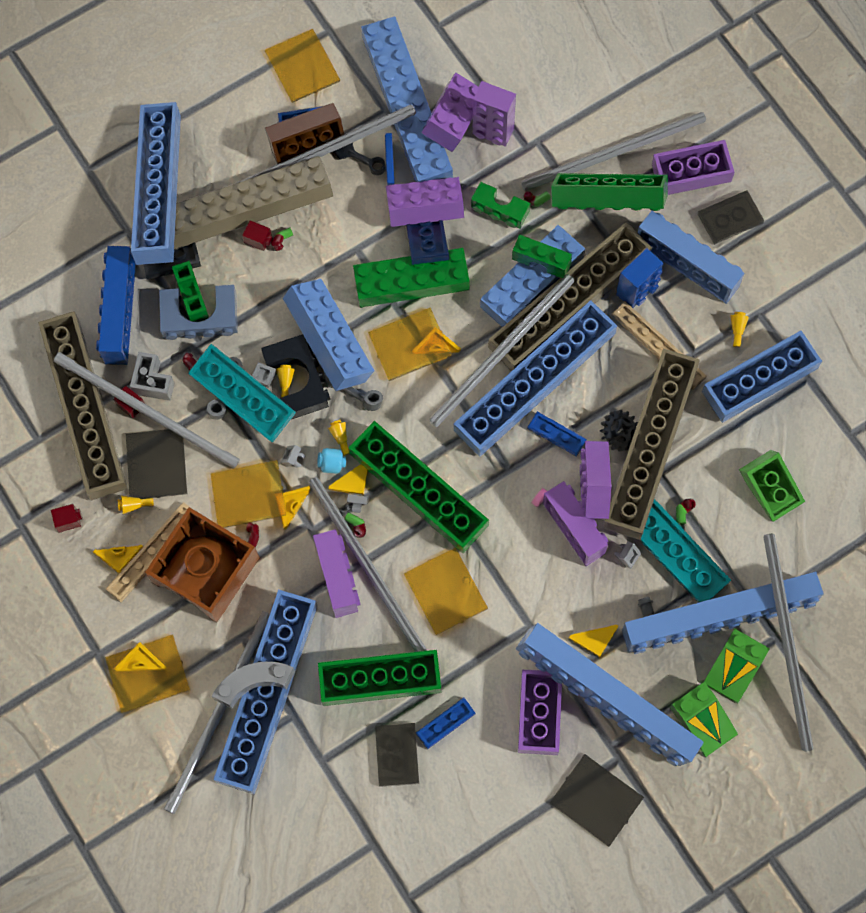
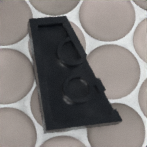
M194 242L178 249L175 248L173 262L143 264L147 280L173 274L172 266L190 261L192 269L201 267L196 243Z

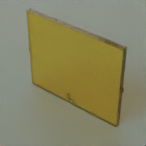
M313 29L265 50L292 103L340 82L338 74Z
M431 308L368 332L388 381L452 356Z
M278 460L211 473L217 524L221 527L227 528L286 516Z
M456 547L404 573L435 635L459 623H463L465 620L488 609Z
M173 634L143 644L166 666L164 670L117 672L114 668L133 648L105 657L112 680V687L115 690L121 713L190 691L182 665L183 661L180 658Z

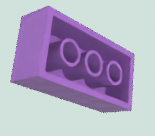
M455 72L446 85L421 133L453 152L462 140L473 118V98L479 87Z
M481 81L473 98V134L477 138L490 140L499 146L507 145L514 130L516 93Z
M725 140L657 153L653 155L652 160L654 174L668 175V195L732 182L735 173Z
M459 177L386 186L391 227L464 218V205Z
M585 441V449L581 448V510H585V518L609 519L612 485L609 443L606 441Z
M563 481L544 493L543 505L584 565L588 566L605 555L608 539L603 532L600 533L598 531L594 518H585V510H581V500L577 501L574 496L575 491L571 485H566Z
M336 529L313 535L335 617L339 618L358 612L357 606L361 604L357 589H352L356 587L352 571H347V569H351L347 553H342V551H345L342 535H337Z
M522 669L518 753L557 756L559 754L562 684L554 681L552 675L547 671Z

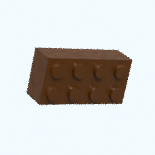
M334 103L265 127L270 148L277 164L344 135L341 117Z

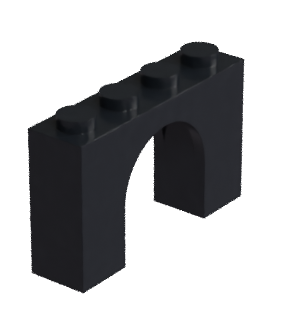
M303 334L261 348L267 366L277 369L280 368V365L296 364L305 368L309 373L308 383L301 391L280 398L296 411L292 419L328 408V401L331 400L328 390H324L322 384L325 383L322 373H318L316 367L319 366L316 356L311 355L310 350L312 349Z

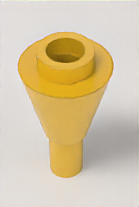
M734 312V315H730L734 335L733 347H741V337L749 317L744 312Z
M280 365V368H277L276 371L281 388V397L289 395V388L295 369L291 368V365Z
M341 420L330 423L331 427L328 430L340 445L343 456L348 455L346 422H341Z
M121 495V499L117 500L118 511H122L123 514L141 507L154 506L153 498L140 499Z

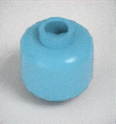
M325 448L322 452L318 453L317 467L323 473L338 474L342 468H345L346 456H343L340 449Z

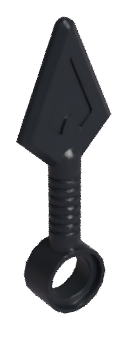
M353 143L333 151L339 160L352 157L368 165L373 175H382L386 170L383 158L374 157L370 159L356 152ZM375 163L383 165L379 170L374 169L372 166Z

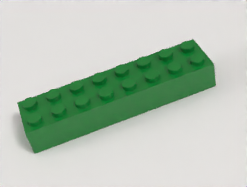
M375 420L348 447L349 454L356 461L362 464L461 553H464L489 527L488 518Z

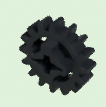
M612 411L609 413L610 415L604 416L606 421L601 422V425L604 426V429L600 430V432L604 433L601 439H606L609 445H612L611 450L617 449L618 452L629 450L638 422L633 421L635 419L634 415L629 417V411Z

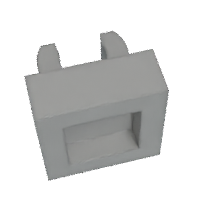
M258 362L252 376L262 385L269 388L276 369Z
M296 445L287 446L280 464L286 467H301L302 465L297 462V457L303 459L305 455L299 453L300 447Z
M349 493L347 502L353 503L352 512L360 513L362 504H368L369 500L368 495Z
M628 541L626 544H620V547L623 549L621 553L615 552L614 554L625 567L631 569L641 552L634 543Z

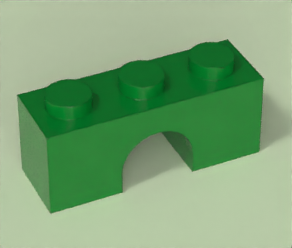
M480 181L471 198V208L478 213L489 215L494 220H501L512 228L517 227L521 229L530 212V203L513 196L509 204L499 205L495 202L497 188Z
M519 234L512 250V260L528 266L531 262L539 263L547 269V273L563 279L570 267L572 254Z
M190 261L172 266L190 321L199 322L208 319L209 315Z

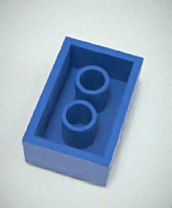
M646 248L620 273L616 295L632 308L636 305L640 306L646 300L645 297L649 293L653 294L658 289V283L661 280L660 275L663 272V262Z

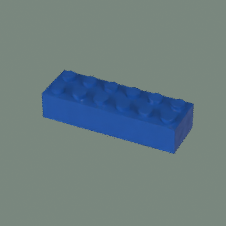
M107 246V252L104 253L106 269L102 271L104 287H101V298H103V305L99 306V314L102 316L101 322L98 323L100 340L96 342V350L99 351L100 358L103 359L105 364L128 365L136 263L130 246Z

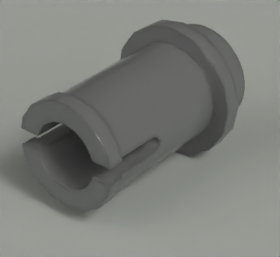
M650 597L639 599L638 607L641 608L643 617L654 615L653 600H650Z

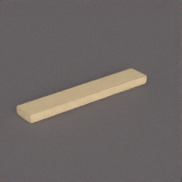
M625 301L612 312L611 316L658 359H660L663 348L682 354ZM699 368L691 387L692 390L707 377Z
M183 502L106 588L117 600L122 602L145 577V571L189 508L187 504Z

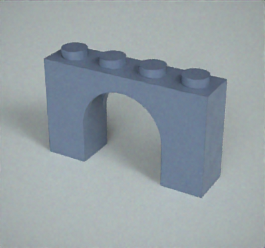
M215 286V311L208 319L201 322L189 321L181 315V295L178 289L159 290L160 332L163 338L168 340H175L177 337L192 339L196 336L213 337L219 334L231 336L234 333H238L235 286Z

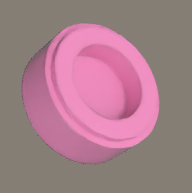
M542 488L531 503L539 507L543 503L544 493L547 490Z

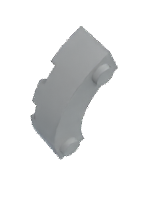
M257 662L246 665L228 675L215 689L212 698L233 709L236 702L253 688L276 686L287 690L295 670L289 665L278 662Z

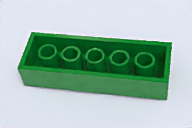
M557 173L551 185L552 207H557L558 209L576 207L579 210L594 208L596 210L631 208L634 211L642 209L659 211L664 209L668 197V175Z
M464 248L448 250L449 260L412 265L411 256L353 265L360 308L470 290Z
M437 650L318 663L321 703L323 706L442 693Z

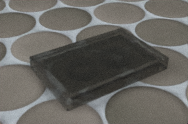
M748 190L698 211V216L714 245L764 223V219Z
M415 723L375 726L379 787L419 784Z

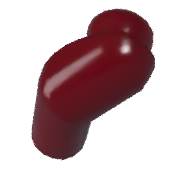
M191 353L184 354L182 358L183 364L189 371L197 362Z
M250 522L246 526V532L251 533L248 543L256 548L259 541V526L256 523Z

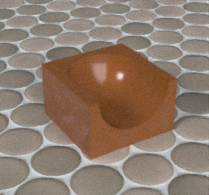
M189 507L145 573L157 587L162 586L184 598L217 623L260 558L253 545Z

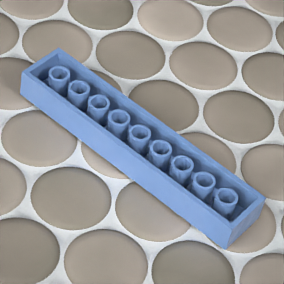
M396 17L361 26L362 38L389 112L393 113L410 104L413 105L416 111L415 115L394 124L415 182L453 178V169L445 148L421 133L431 115V110Z
M176 102L140 105L131 253L136 265L167 263L174 260L181 115Z
M590 300L453 423L454 432L479 457L482 456L616 334L617 325Z
M817 572L783 580L789 613L797 611L796 608L804 606V609L816 606L815 603L819 602V599L824 594ZM772 583L625 622L622 633L628 653L634 652V654L645 652V648L653 647V649H658L665 646L664 643L672 642V644H677L684 641L683 638H699L705 632L714 634L722 631L721 628L724 627L733 629L739 627L740 623L743 622L752 624L758 622L759 618L762 617L767 619L777 617Z
M278 589L253 663L278 662L293 667L296 672L318 606L317 602ZM293 678L287 690L276 686H259L249 690V692L242 696L214 777L216 783L255 795Z
M539 623L526 632L516 647L522 658L530 659L536 663L535 666L539 670L547 671L552 675L554 681L568 686V690L574 695L582 696L585 699V703L600 709L601 714L606 718L614 719L618 722L617 725L621 729L632 732L635 739L642 743L646 742L651 746L650 749L653 752L667 757L666 760L673 766H681L692 762L704 743Z

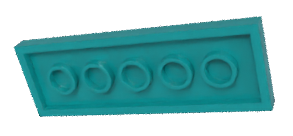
M213 344L209 345L188 373L271 442L275 441L296 414V411Z
M654 499L640 540L641 543L698 603L711 600L731 582V579Z

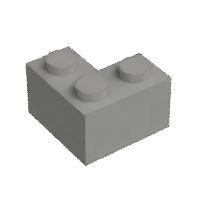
M138 352L130 384L133 392L140 396L170 401L175 383L172 376L158 373L160 360L157 355Z

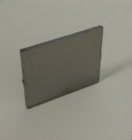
M170 429L126 434L129 497L147 499L188 494L183 437Z
M584 754L571 774L565 778L566 781L550 801V804L610 847L624 825L628 824L629 818L644 797Z

